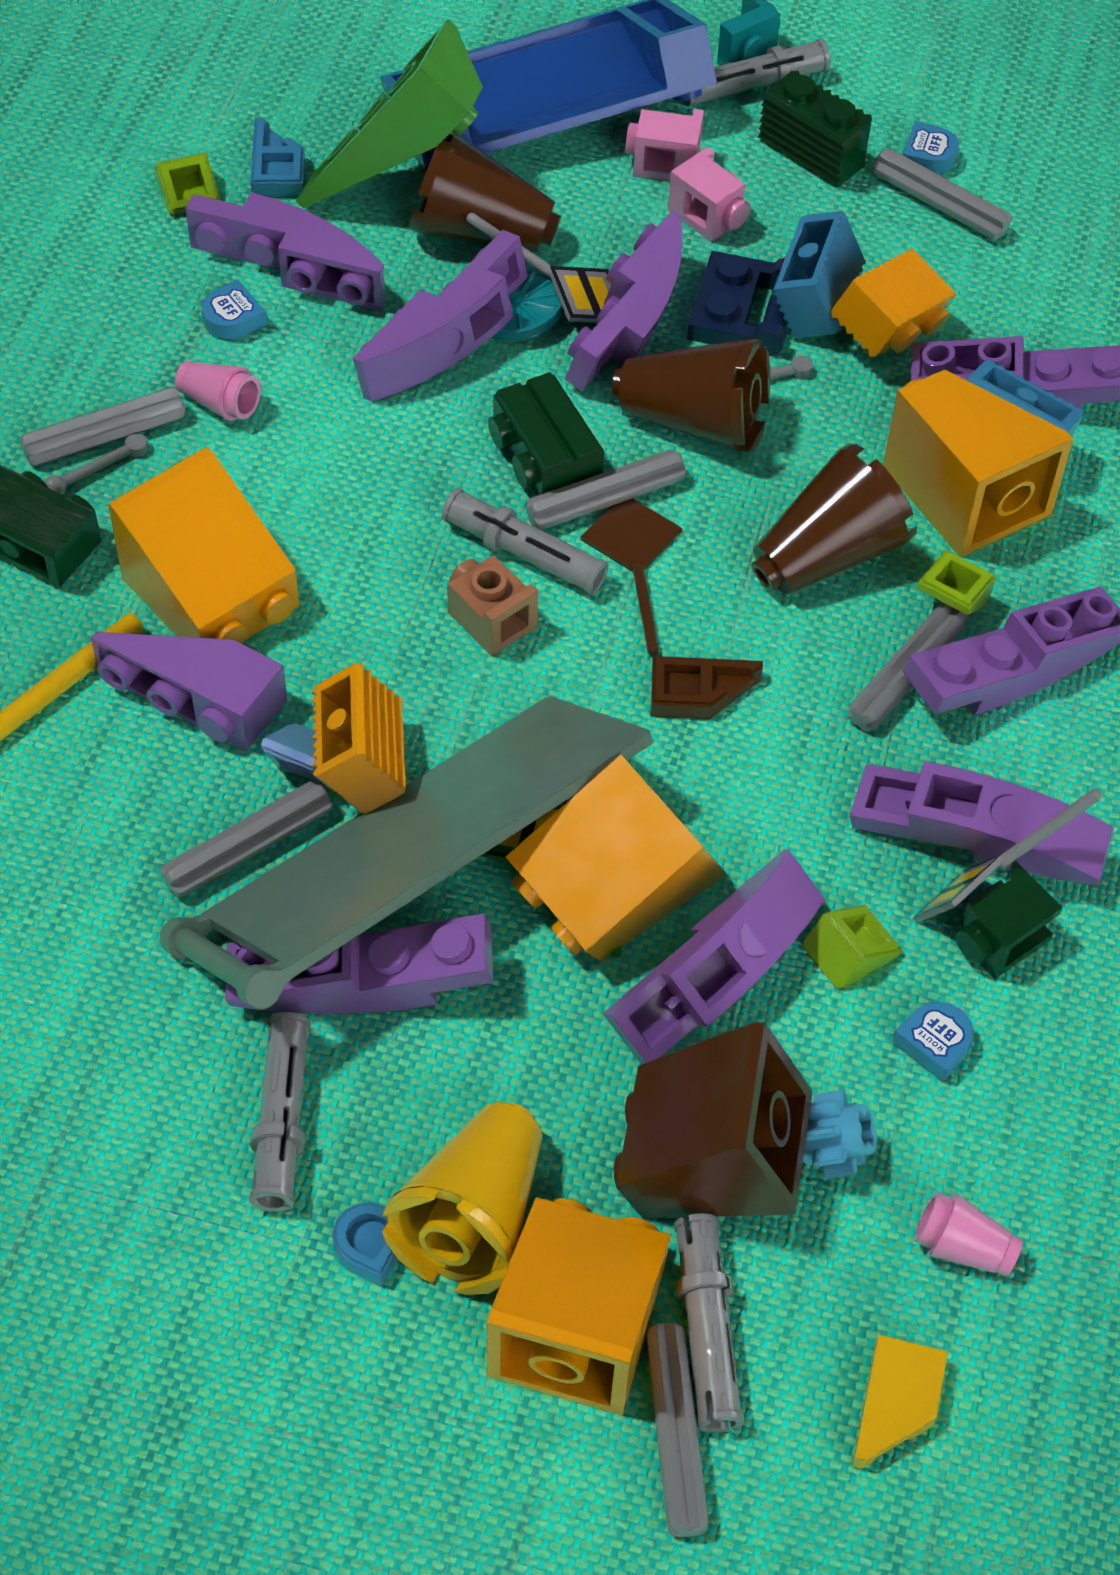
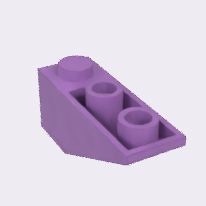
M96 632L91 637L98 674L106 683L115 689H128L149 700L158 711L165 715H178L199 726L203 733L217 742L228 741L247 751L287 702L284 665L232 639Z

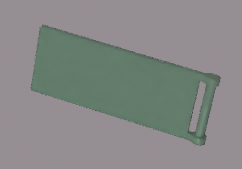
M552 696L546 697L407 784L405 793L393 801L387 802L366 815L363 813L359 814L200 915L193 918L176 917L169 920L160 931L159 940L161 947L178 959L189 958L236 988L240 999L256 1009L271 1007L278 1000L285 985L293 977L578 793L620 754L626 760H629L652 745L653 738L650 730ZM215 929L270 962L271 965L250 966L206 939V936Z

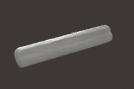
M883 149L877 156L872 169L876 176L992 240L1001 239L1006 234L1012 221L1010 213L892 149Z
M175 387L156 391L25 433L21 436L23 452L30 465L38 466L128 437L131 434H137L180 420L185 416L184 402Z
M667 450L530 498L526 502L529 521L533 527L544 530L680 482L686 476L684 461L680 453L674 450Z
M941 602L850 703V711L848 712L850 722L858 725L866 732L875 730L913 687L902 672L909 656L952 643L965 628V620L968 615Z
M309 781L169 861L161 868L162 878L171 893L179 898L209 883L328 814L332 809L328 793L316 781Z
M678 1323L655 1324L648 1327L646 1332V1348L668 1531L674 1537H693L706 1532L709 1520L684 1328Z

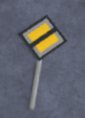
M469 213L466 217L468 223L492 239L501 232L474 213ZM522 246L524 260L551 278L568 321L596 323V319L605 305L604 301L612 285L606 280L609 269L551 266Z
M1092 789L1006 852L963 870L920 910L913 919L918 923L956 907L997 867H1007L1097 803L1102 798V792L1099 789Z

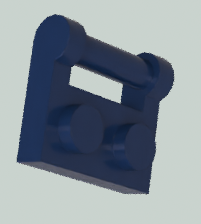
M711 251L688 324L687 340L716 344L747 338L762 340L760 346L767 347L769 356L778 355L783 349L786 331L783 328L785 320L782 319L784 313L779 311L780 305L775 303L777 297L770 295L763 322L756 326L748 325L747 323L758 287L773 290L785 258L778 259L773 263Z

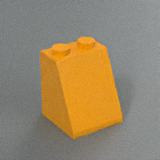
M944 369L924 379L912 380L903 388L897 390L883 466L958 556L962 557L1052 515L1073 443V437L1066 430Z
M207 446L108 503L122 579L176 636L232 639L243 644L245 640L269 625L284 621L293 610L300 607L296 569L214 453Z
M621 754L506 856L508 861L519 872L511 882L522 896L535 909L545 903L559 919L550 928L561 942L575 956L584 949L600 962L611 955V952L616 947H622L715 883L726 873Z
M536 1197L487 1320V1377L623 1416L666 1267L671 1234L660 1232L655 1225L640 1218L623 1217L617 1220L592 1213L586 1205L575 1200L558 1198L552 1202Z

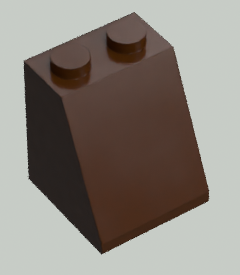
M765 1022L750 1023L638 1066L634 1091L626 1099L625 1117L627 1129L623 1150L615 1159L614 1180L618 1191L642 1219L681 1218L700 1213L712 1214L716 1217L793 1215L796 1213L813 1091Z

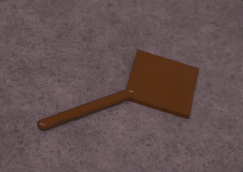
M632 498L612 505L581 536L580 540L633 572L647 652L650 656H656L659 653V647L644 570L682 532V528Z

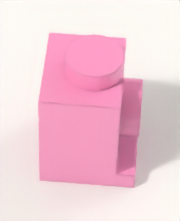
M641 109L639 122L629 123L625 154L634 155L633 176L670 181L673 169L700 152L704 110L694 109L693 116Z
M706 147L671 171L668 211H674L680 215L684 223L713 243L730 230H736L741 227L750 214L751 205L744 200L745 183L739 180L733 173L715 163V152Z

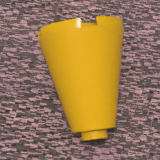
M494 1102L486 1105L391 1197L382 1217H387V1224L382 1231L384 1240L397 1259L418 1277L433 1284L439 1274L459 1282L454 1292L465 1295L489 1294L500 1287L522 1232L542 1143V1131L533 1115L526 1108L516 1103Z

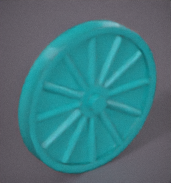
M526 266L528 278L509 296L513 318L492 337L493 339L501 341L530 339L548 331L559 321L564 313V309L551 278L535 267Z

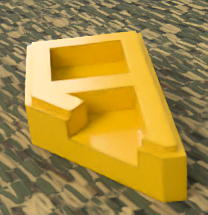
M878 1334L852 1467L864 1469L872 1464L875 1458L908 1439L910 1441L933 1427L938 1413L948 1351Z

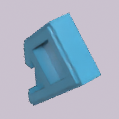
M255 118L250 182L251 192L267 197H298L304 188L305 181L304 147L289 137L284 139L272 131L269 122L265 119Z

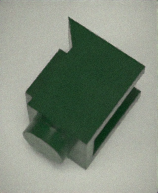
M1015 860L1011 863L1005 884L999 880L967 902L961 922L962 929L956 933L957 945L969 961L974 964H980L996 979L1051 940L1053 933L1045 924L1060 915L1063 907Z

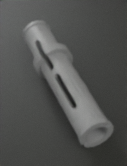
M821 38L814 42L783 49L779 45L768 48L764 55L714 67L717 85L702 89L703 93L701 96L684 101L687 107H691L697 103L738 94L770 84L774 85L791 71H799L801 75L827 71L830 68V54L827 44Z
M456 488L444 504L441 516L444 522L452 523L483 539L484 547L495 552L503 549L537 566L539 569L585 590L589 595H594L599 590L606 577L609 567L607 561L600 560L555 536L549 535L517 519L516 511L506 506L497 509L467 494L460 488Z
M294 1012L276 1013L268 1020L269 1033L259 1124L251 1132L250 1146L256 1152L252 1193H250L249 1202L255 1208L269 1212L285 1211L290 1209L291 1205H294L295 1197L293 1191L296 1159L298 1155L303 1153L305 1147V1133L299 1127L305 1083L304 1074L308 1032H310L311 1023L304 1015Z
M712 1214L689 1215L691 1227H688L687 1219L684 1217L679 1218L674 1223L682 1275L676 1282L677 1298L685 1303L697 1398L698 1428L705 1432L729 1431L727 1420L730 1421L731 1427L734 1429L741 1427L745 1422L739 1397L727 1298L733 1292L732 1279L730 1275L726 1276L723 1270L718 1218Z

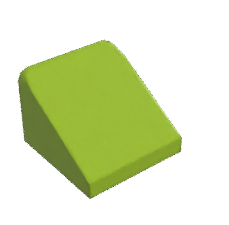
M206 152L155 164L154 175L170 216L186 212V206L193 194L220 200Z
M945 550L918 581L916 588L969 615L983 609L988 603L997 576Z
M866 905L824 913L803 942L806 952L838 989L857 982L894 960L902 952L898 943Z

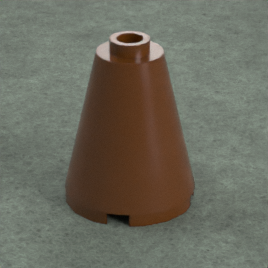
M451 132L434 151L418 193L421 195L420 200L423 203L420 211L413 209L409 229L423 235L488 245L493 239L467 222V215L474 213L499 231L505 230L520 236L523 247L529 251L537 252L541 243L551 246L562 216L553 213L556 203L554 200L461 135L457 137Z
M747 338L627 358L623 367L617 368L614 372L612 397L615 402L620 403L621 410L625 414L739 452H753L760 442L766 422L756 420L760 403L769 404V353L767 347L760 346L762 340Z
M848 443L836 451L754 546L753 553L756 560L751 563V567L757 579L767 590L773 591L777 588L784 594H790L903 546L917 534V526L907 529L905 520L913 515V511L900 486L877 459L867 465L856 456L864 450L858 444Z

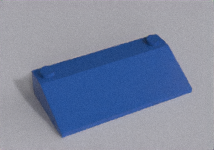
M641 0L467 51L483 88L473 105L479 113L461 136L483 152L489 153L673 98L674 101L695 99L702 95V89L717 85L707 25L670 0ZM405 70L380 77L382 87L387 94ZM436 147L415 157L425 171H427Z

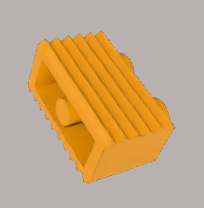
M911 248L908 252L905 251L902 255L899 254L896 258L893 257L890 261L882 263L879 267L876 266L873 270L870 269L867 273L864 272L861 276L858 275L832 308L831 315L832 318H838L839 326H846L847 334H853L854 341H861V348L868 349L869 357H876L890 348L899 354L908 348L921 332L926 337H929L947 321L950 313L946 308L956 296V292Z
M354 663L317 684L312 691L315 695L312 700L315 704L312 711L316 713L312 718L316 722L312 727L316 731L312 737L316 740L312 746L316 749L312 755L316 758L313 766L316 768L313 775L356 810L365 815L404 794L406 775L402 697L394 696V690H387L386 683H379V677H372L371 670H363V664Z

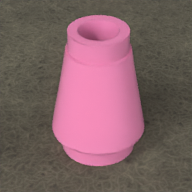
M185 361L178 368L175 377V386L180 393L185 394L228 421L250 417L256 410L261 396V385L258 378L252 376L246 367Z
M938 1191L932 1195L922 1213L914 1235L915 1242L927 1247L926 1253L928 1256L992 1273L996 1272L1004 1277H1007L1014 1268L1023 1246V1239L1011 1234V1231L956 1192L950 1197Z

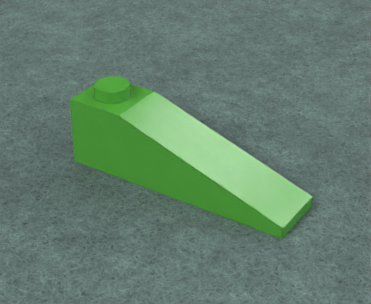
M449 19L444 22L405 65V71L392 86L389 93L387 94L383 91L375 100L372 107L357 126L360 131L358 132L352 128L310 176L295 201L302 208H306L437 147L451 132L459 137L471 125L479 113L473 105L483 86L457 27Z

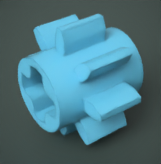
M845 1090L814 1095V1103H811L803 1162L806 1165L813 1164L814 1167L823 1166L826 1179L857 1174V1166L866 1163L865 1155L873 1154L877 1144L876 1127L869 1108L865 1104L848 1103Z

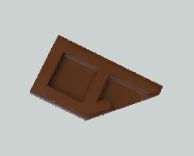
M653 656L650 716L711 719L761 681L763 661Z

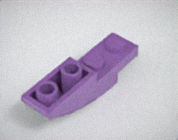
M253 192L250 193L244 206L193 194L186 206L191 248L280 269L282 287L347 302L352 305H359L379 311L383 310L386 304L384 265L365 246L332 223L299 207Z
M671 211L658 227L650 223L643 230L634 245L633 250L635 252L631 256L622 253L618 257L606 277V280L612 285L604 301L605 305L596 319L597 326L593 330L585 326L570 345L567 354L573 357L565 380L582 392L610 360L623 367L627 358L641 356L653 336L676 283L681 262L682 223L681 216L674 211Z
M502 230L485 248L478 252L472 262L453 281L445 286L438 296L419 290L369 342L362 346L360 351L353 357V362L364 399L373 402L402 392L434 377L473 353L513 318L509 296L528 278L520 236Z
M1023 336L912 343L911 381L924 379L944 369L967 380L985 360H993L996 365L1004 366L1005 370L1013 371L1016 376H1023L1025 381H1032L1035 386L1043 387L1044 391L1052 392L1055 397H1062L1064 402L1072 403L1075 408H1082L1083 403L1120 401V345L1024 351Z
M1100 586L1011 612L1004 627L910 655L902 672L934 714L966 705L975 716L1004 706L1053 684L1120 643V608Z
M924 761L921 772L916 773L866 764L850 812L852 828L973 850L975 863L979 864L1006 852L1070 805L1026 787L956 767ZM1083 812L1016 861L1030 874L1100 886L1114 834L1113 826ZM1011 864L1004 869H1010Z
M784 849L690 930L694 936L602 1014L640 1064L660 1058L697 1025L708 1027L756 983L801 934L815 916L825 898L790 850Z
M485 913L360 934L293 977L285 985L278 1000L271 1007L256 1009L240 999L236 988L227 982L225 1000L233 1007L305 1014L373 1013L436 1006L437 992L493 983L491 924ZM237 942L227 943V952L250 966L271 965L270 962Z

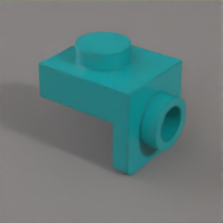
M742 0L741 15L720 24L717 64L719 66L764 55L768 48L777 46L781 14L772 3L766 0Z

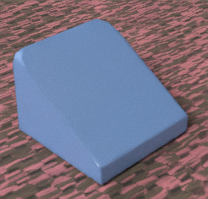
M290 724L264 737L260 746L276 766L325 785L313 775L316 770L313 766L316 758L312 755L316 749L312 746L316 740L312 737L316 731L299 724Z

